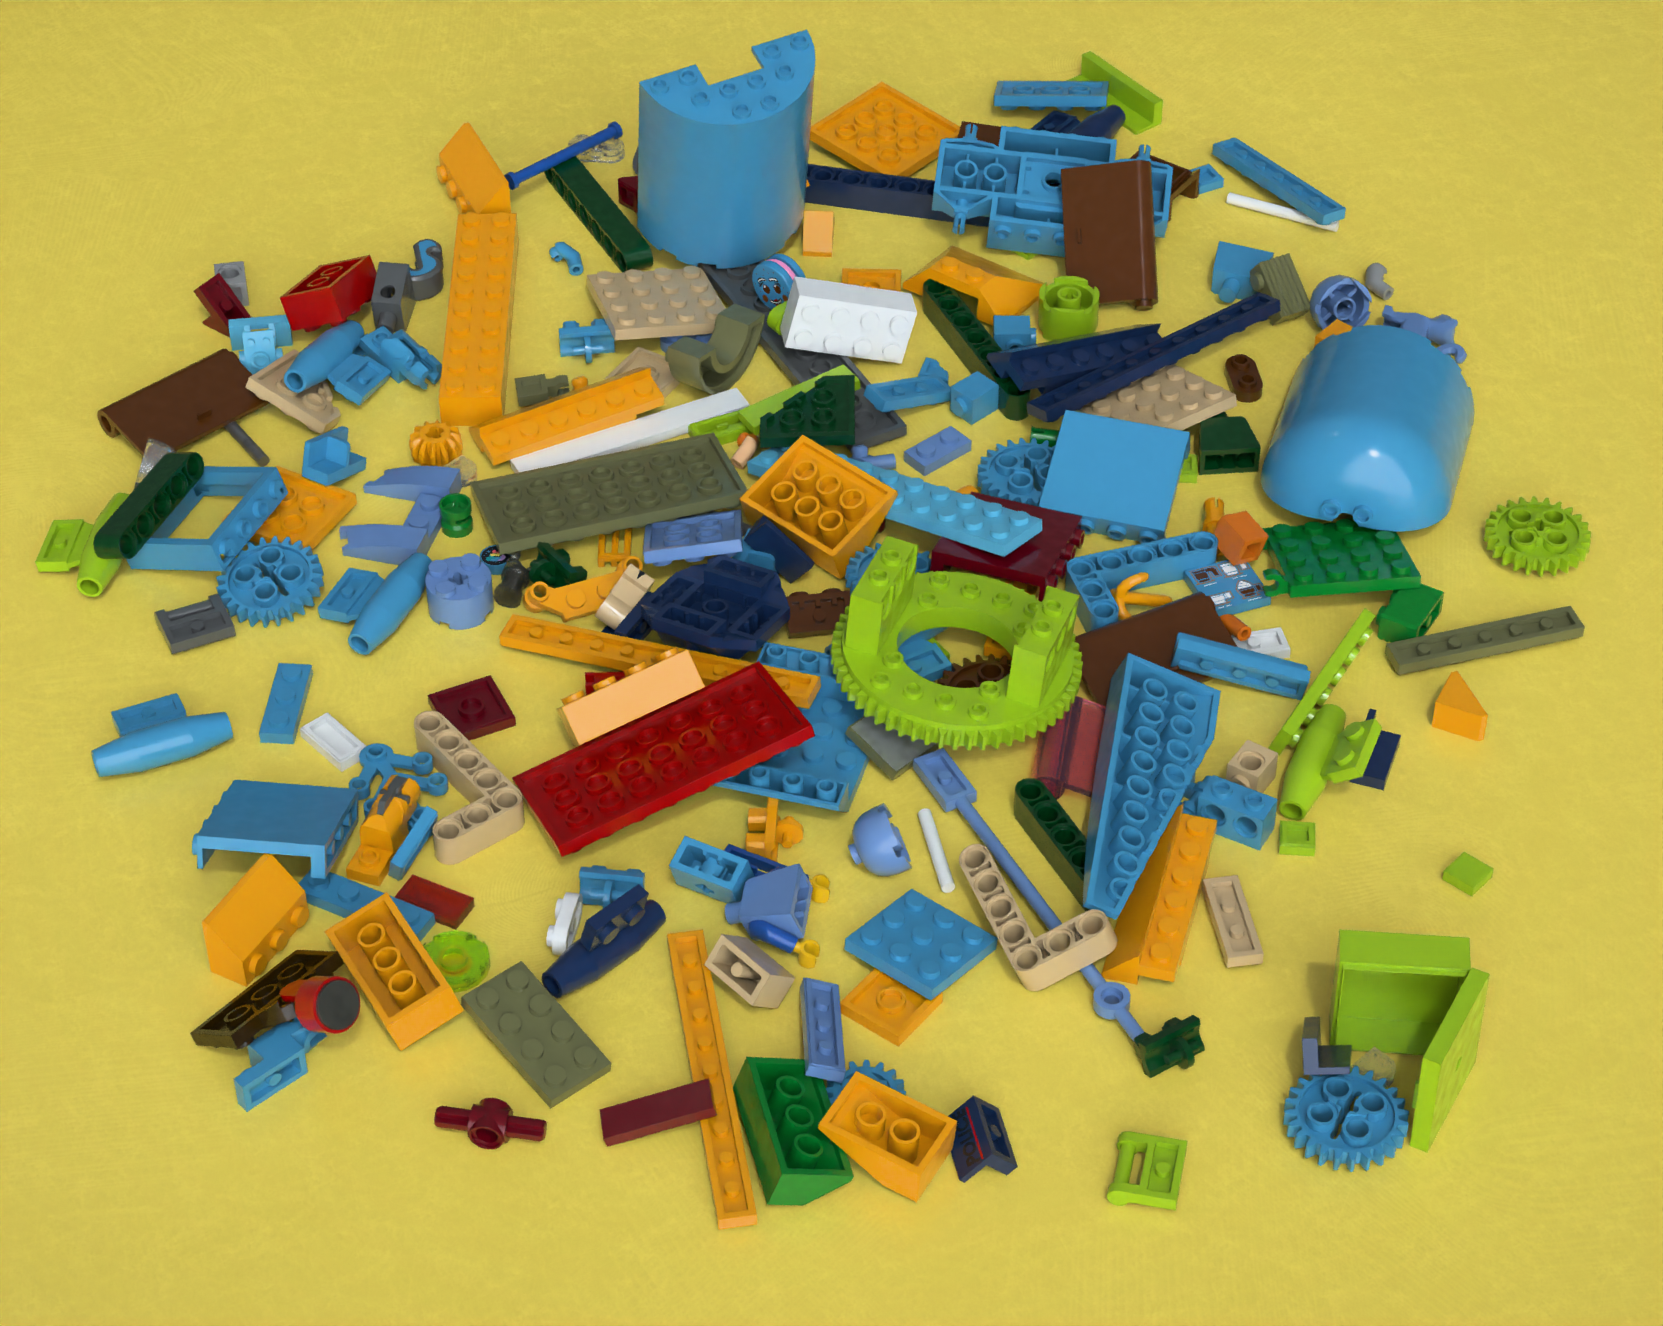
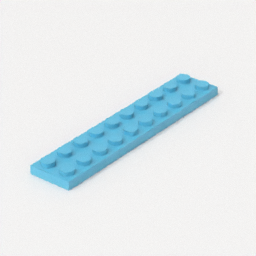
M771 447L768 450L762 451L758 456L747 462L748 473L761 477L790 447ZM836 454L897 491L898 496L887 513L886 519L1005 557L1042 531V519L1031 516L1027 512L1005 508L999 503L986 502L970 494H961L945 486H936L924 482L920 478H911L898 474L895 470L876 467L870 462L848 458L845 454Z

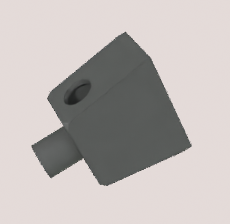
M379 262L371 298L375 327L378 329L385 326L392 334L401 329L406 331L416 304L409 264ZM394 288L395 294L391 297L392 289Z

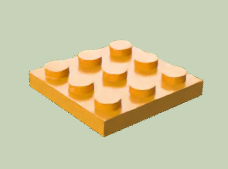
M275 466L281 475L288 494L250 540L259 543L260 538L263 537L266 543H271L272 538L277 536L278 542L282 543L286 537H290L292 545L300 540L302 541L303 548L310 546L313 550L357 504L356 494L333 485H322L302 477V474Z

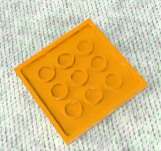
M880 82L812 125L810 140L862 171L909 177L936 159L939 154L940 140L957 138L960 126L884 82Z

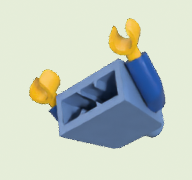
M794 864L785 868L776 867L766 874L750 878L745 882L742 900L725 905L726 920L730 925L742 923L750 938L755 941L768 943L790 954L792 951L798 953L799 964L804 968L812 969L815 967L816 957H819L820 946L815 940L809 939L800 943L798 939L804 938L811 899L817 903H826L829 900L830 881L823 874L809 879V875L804 873L800 864Z

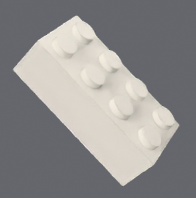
M794 276L780 330L786 348L902 364L917 310L911 293Z

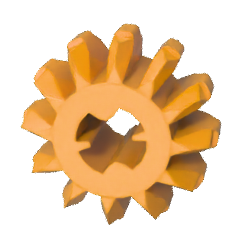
M438 419L435 423L425 421L424 426H416L414 433L410 434L409 446L411 456L414 462L420 463L421 466L448 467L449 463H457L458 457L462 455L463 443L458 427L451 426L450 422L440 423Z

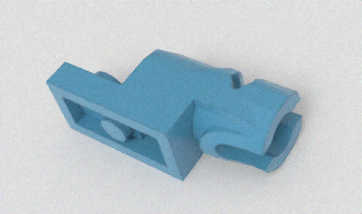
M382 326L360 338L359 347L373 360L391 370L390 376L398 384L408 379L414 385L427 389L428 384L425 383V378L434 385L441 378L442 364L433 355H429L427 349L420 346L403 329L392 334L385 326Z
M295 1017L291 1019L293 1022L287 1021L278 1024L254 1039L247 1046L252 1067L244 1070L239 1076L234 1078L238 1104L248 1112L308 1073L305 1054L325 1039L327 1035L307 1030L300 1024L298 1018Z

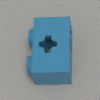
M684 836L669 864L676 884L727 904L741 901L745 882L755 877L747 859Z

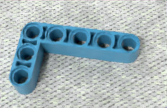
M1201 531L1084 555L1069 560L1066 565L1065 591L1080 595L1076 614L1085 631L1089 632L1118 621L1119 608L1110 589L1117 588L1118 584L1124 579L1140 572L1149 574L1148 580L1132 587L1129 591L1183 580L1185 570L1216 563L1218 539L1210 532Z

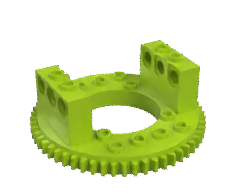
M886 536L851 593L850 606L845 607V614H840L839 622H836L835 631H833L830 654L831 665H833L832 672L836 674V683H841V692H848L847 700L855 701V709H864L865 717H875L874 723L876 725L884 723L886 725L885 730L895 729L900 737L906 734L911 736V741L913 742L921 739L924 740V745H929L933 742L937 743L939 748H943L944 745H951L953 750H957L958 746H965L967 750H971L972 746H979L981 750H985L986 745H992L997 749L1000 743L1012 746V742L1015 739L1022 743L1025 741L1026 735L1035 738L1037 730L1044 733L1047 730V725L1055 726L1056 719H1062L1064 711L1068 712L1071 703L1075 702L1081 682L1082 653L1078 652L1079 643L1075 642V634H1073L1080 595L1047 585L1045 597L1040 602L1036 599L1035 595L1028 594L1024 589H1019L1011 583L1008 584L985 575L961 573L960 571H929L926 573L916 572L915 574L919 545ZM940 627H956L979 632L997 641L1007 650L1012 657L1010 673L997 682L984 681L980 687L958 688L937 684L918 675L903 661V654L898 649L905 640L921 631Z

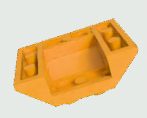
M952 245L903 282V288L923 296L924 282L932 279L978 299L977 319L993 326L994 315L1019 316L1038 301L1039 291L1044 283Z

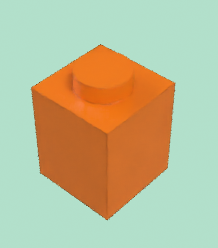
M1247 511L1222 516L1217 522V528L1214 532L1218 539V549L1233 566L1258 560L1269 537Z

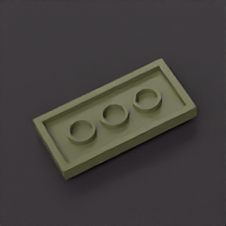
M522 961L461 997V1006L550 1109L611 1070V1062Z

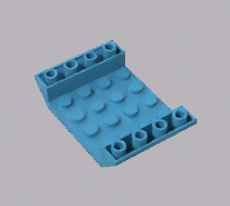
M766 642L757 662L759 661L762 665L820 676L821 688L810 708L797 707L812 725L815 736L804 741L799 746L791 747L773 756L768 761L760 762L741 771L738 775L726 778L713 786L835 811L849 812L870 758L845 733L850 725L864 716V709H855V701L847 700L848 692H841V683H836V674L832 672L833 665H831L830 654Z

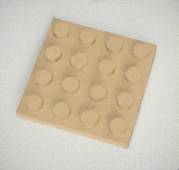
M686 266L683 269L661 267L656 268L654 271L630 269L622 273L601 271L597 274L587 275V287L615 340L713 334L718 313L726 309L705 272L696 266Z
M1173 364L1154 371V374L1133 381L1127 387L1108 393L1105 398L1096 399L1075 412L1184 430L1237 406L1236 394Z

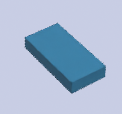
M426 806L390 861L389 876L398 881L402 880L432 834V828L438 818L437 811Z

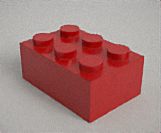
M366 255L320 265L282 295L280 300L292 331L304 329L305 332H311L325 324H330L331 327L338 326L347 322L348 316L359 312L361 305L370 302L377 275L371 256Z

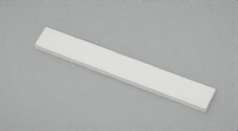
M736 387L510 459L511 469L514 473L646 447L688 433L689 424L738 411L750 406V404Z

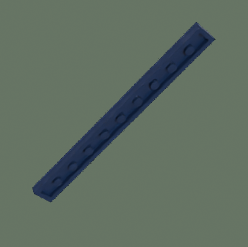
M1258 292L1027 402L1028 414L1047 423L1057 421L1064 415L1065 410H1080L1084 405L1096 399L1105 398L1108 393L1127 387L1131 382L1142 377L1150 376L1158 369L1173 365L1183 357L1196 354L1208 345L1219 343L1233 333L1242 332L1246 327L1256 322L1267 320L1269 316L1281 311L1280 300Z

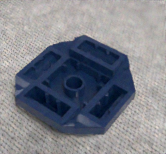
M718 555L708 559L707 564L694 565L675 572L641 603V615L651 629L657 632L664 645L739 660L748 651L757 652L760 648H763V645L790 619V607L781 587L778 572L724 555Z

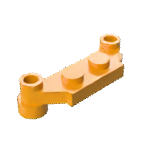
M629 556L618 564L615 572L555 589L549 587L544 582H535L526 589L523 595V604L528 611L533 613L546 610L559 615L563 623L596 614L627 566L631 563L643 571L642 561L636 556ZM534 592L540 593L543 597H537Z

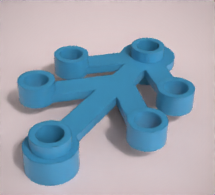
M379 743L368 745L362 749L359 759L363 769L359 777H355L349 782L350 789L361 788L358 789V800H363L371 793L370 784L374 777L380 775L383 778L374 798L368 799L363 805L365 818L371 810L380 790L391 775H398L407 779L411 778L418 783L421 791L429 792L434 796L444 795L449 789L447 776L443 773H433L428 778L398 773L393 768L410 769L419 775L428 774L433 770L431 754L418 752L413 757L394 754L389 746ZM418 802L414 813L408 821L409 832L426 808L421 807Z

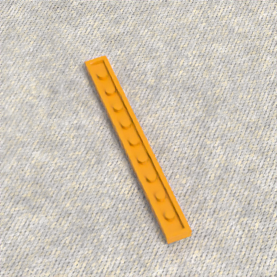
M512 614L499 635L501 646L622 671L646 661L647 666H651L657 663L654 656L674 648L673 646ZM677 647V649H678L679 652L684 651V650H687V649H683V648H678V647ZM688 650L704 686L754 664L752 662ZM763 665L796 707L810 708L821 688L820 676Z
M703 929L667 934V945L692 1083L709 1078L713 1088L717 1116L699 1120L718 1229L757 1225V1212L711 970L704 965L708 954Z

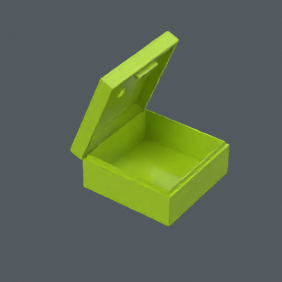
M1340 929L1329 1013V1045H1352V1051L1424 1055L1420 1079L1416 1080L1412 1108L1415 1109L1410 1146L1428 1153L1476 1062L1490 974L1471 968L1470 938Z

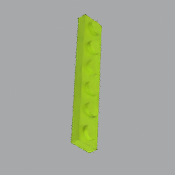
M1364 608L1268 747L1270 750L1277 752L1280 756L1287 744L1294 748L1304 731L1299 727L1301 724L1307 727L1319 711L1314 708V705L1318 704L1322 707L1333 691L1327 686L1329 683L1336 686L1346 672V669L1341 667L1344 663L1349 667L1360 651L1355 645L1363 646L1374 630L1368 626L1376 615Z

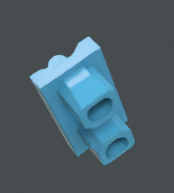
M604 318L594 319L591 322V326L579 327V323L576 321H566L563 323V327L559 328L561 357L585 355L586 363H592V354L615 352L614 337Z
M593 865L592 867H581L579 871V894H582L583 904L601 905L605 908L638 884L645 889V873L639 869L622 871Z

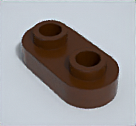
M1237 354L1228 358L1225 363V377L1230 391L1236 394V400L1245 403L1259 400L1262 396L1263 382L1255 361L1243 354Z

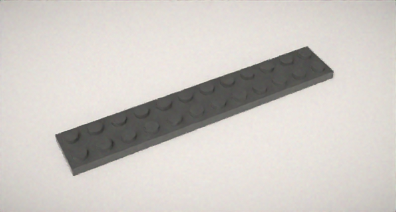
M765 260L742 267L717 269L716 265L699 263L696 266L705 272L713 288L728 306L735 303L765 314L759 343L794 385H798L843 364L860 380L861 389L855 391V444L845 445L850 452L851 448L855 445H865L869 448L907 434V425L894 410L881 412L864 396L866 386L871 383L848 356L786 348L784 346L782 335L777 334L767 325V317L771 309L760 300L753 286V270Z

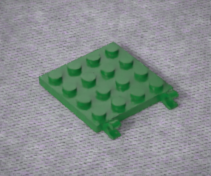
M1341 519L1336 523L1307 522L1304 525L1297 526L1277 524L1271 528H1263L1269 535L1263 550H1268L1276 569H1266L1263 571L1265 580H1276L1273 585L1263 586L1262 590L1265 596L1274 597L1279 594L1288 593L1290 598L1421 587V575L1397 532L1360 527L1355 521L1349 519Z

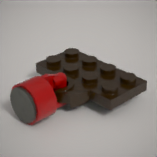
M295 950L190 1034L198 1046L225 1047L238 1050L252 1043L254 1035L261 1029L287 1022L295 1017L309 1031L338 1034L347 1031L357 1020L360 1012V996L357 988L350 980L334 976L333 974L334 971L344 964L338 951Z

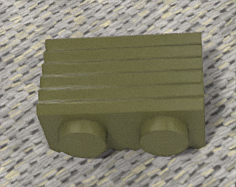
M1289 253L1262 261L1250 270L1252 288L1257 292L1280 300L1281 311L1268 318L1272 326L1303 316L1310 310V301Z

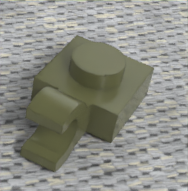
M545 374L515 378L519 407L531 406L548 400L549 396L556 397L570 392L569 388L559 389L569 386L567 375H559L551 379H546Z

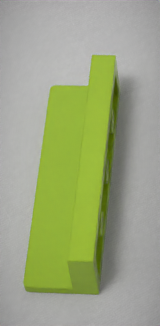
M1089 51L1082 54L1081 75L1067 81H1109L1106 107L1110 105L1119 106L1124 111L1126 117L1122 126L1135 135L1161 124L1163 100L1093 52Z

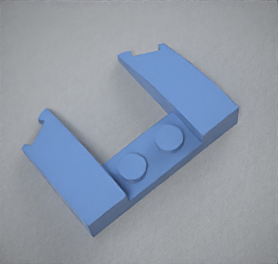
M441 466L394 468L385 470L384 475L374 482H367L363 486L364 493L414 501L415 504L403 526L384 524L341 526L339 529L340 540L348 539V544L342 547L343 556L400 565L414 553L427 555L441 529L440 500L448 494L460 493L462 489L460 469Z

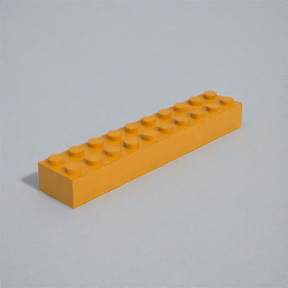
M471 212L458 214L439 389L441 423L450 422L451 426H474L503 416L505 413L519 245L517 213L477 214Z

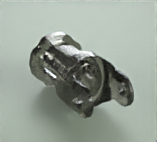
M519 551L513 553L508 558L501 574L502 582L494 590L493 597L495 601L507 608H516L520 605L523 596L522 590L530 582L529 571L531 568L526 569L520 563L521 553Z

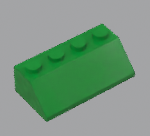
M746 1057L734 1083L733 1091L767 1205L803 1206L851 1182L854 1175L847 1154L818 1129V1124L831 1107L823 1079L805 1075L804 1059Z

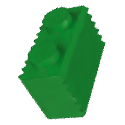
M1421 584L1420 588L1393 590L1389 605L1387 607L1382 606L1376 617V624L1379 625L1378 638L1380 640L1384 639L1386 642H1396L1425 636L1441 613L1444 592Z

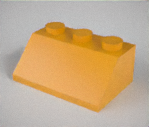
M264 853L202 921L211 972L245 987L256 976L264 972L267 963L277 952L285 948L289 938L298 928L305 925L309 917L305 890L272 854Z

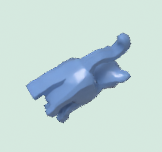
M1385 305L1382 312L1384 317L1383 326L1397 327L1417 333L1441 345L1437 349L1443 354L1448 353L1450 356H1455L1456 363L1461 364L1465 361L1467 357L1466 351L1454 342L1455 328L1458 324L1457 320L1444 314L1431 319L1418 313L1394 312L1392 306Z

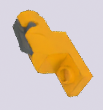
M391 775L360 826L361 845L346 867L347 878L380 887L389 872L390 861L409 834L407 823L417 807V800L421 795L420 786L415 780L398 775Z

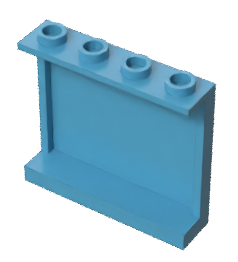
M1065 410L1038 507L1082 516L1081 529L1085 530V534H1102L1114 540L1128 539L1139 541L1141 544L1166 539V529L1185 459H1188L1190 452V432Z
M234 780L228 790L223 792L218 805H214L212 814L208 819L204 820L199 833H196L193 837L192 853L197 855V868L203 869L216 849L311 857V878L325 879L358 823V789Z

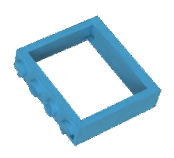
M204 466L203 475L138 553L133 558L126 559L130 568L224 571L288 494L277 467ZM203 496H244L209 539L168 538ZM220 554L224 555L225 558L223 560L221 559Z

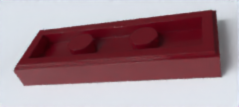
M709 1078L600 1109L603 1139L607 1147L717 1116L713 1088Z

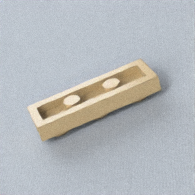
M1238 875L1203 879L1202 892L1227 968L1262 964L1264 953Z

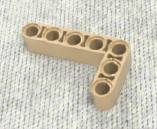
M432 710L418 714L414 719L417 750L431 754L433 767L439 773L445 774L448 782L470 803L440 819L432 828L436 859L442 864L454 865L523 828L525 824L523 796L520 790L441 713Z
M972 844L960 853L959 864L1025 989L1030 991L1042 990L1109 955L1116 948L1117 936L1105 913L1098 909L1085 911L1035 938L986 846Z

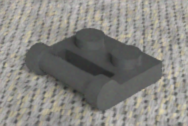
M219 594L208 596V600L165 612L163 609L154 612L158 629L162 632L172 654L236 636L234 624Z

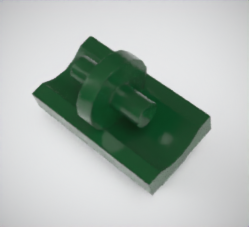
M538 542V557L530 563L531 569L529 571V579L533 584L535 582H544L549 587L555 589L586 580L587 571L582 566L572 567L570 565V556L564 549H554L549 543Z
M1191 1015L1182 1021L1174 1017L1164 1023L1162 1031L1154 1035L1144 1032L1134 1038L1136 1055L1142 1059L1145 1075L1152 1078L1175 1065L1182 1069H1187L1194 1065V1056L1205 1050L1199 1033L1201 1024L1198 1017Z

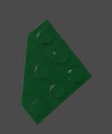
M855 375L823 376L815 381V387L808 392L800 391L783 402V408L775 414L768 412L760 418L761 448L791 447L802 435L821 446L854 445Z

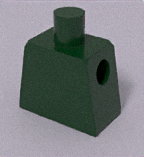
M1222 412L1200 422L1199 475L1258 472L1261 447L1244 417H1228L1226 412Z

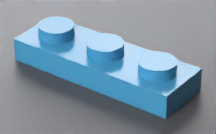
M933 374L869 384L866 386L864 396L877 410L890 412L892 410L948 402L951 399V387L938 375Z
M278 664L259 731L260 743H295L313 677L312 665Z

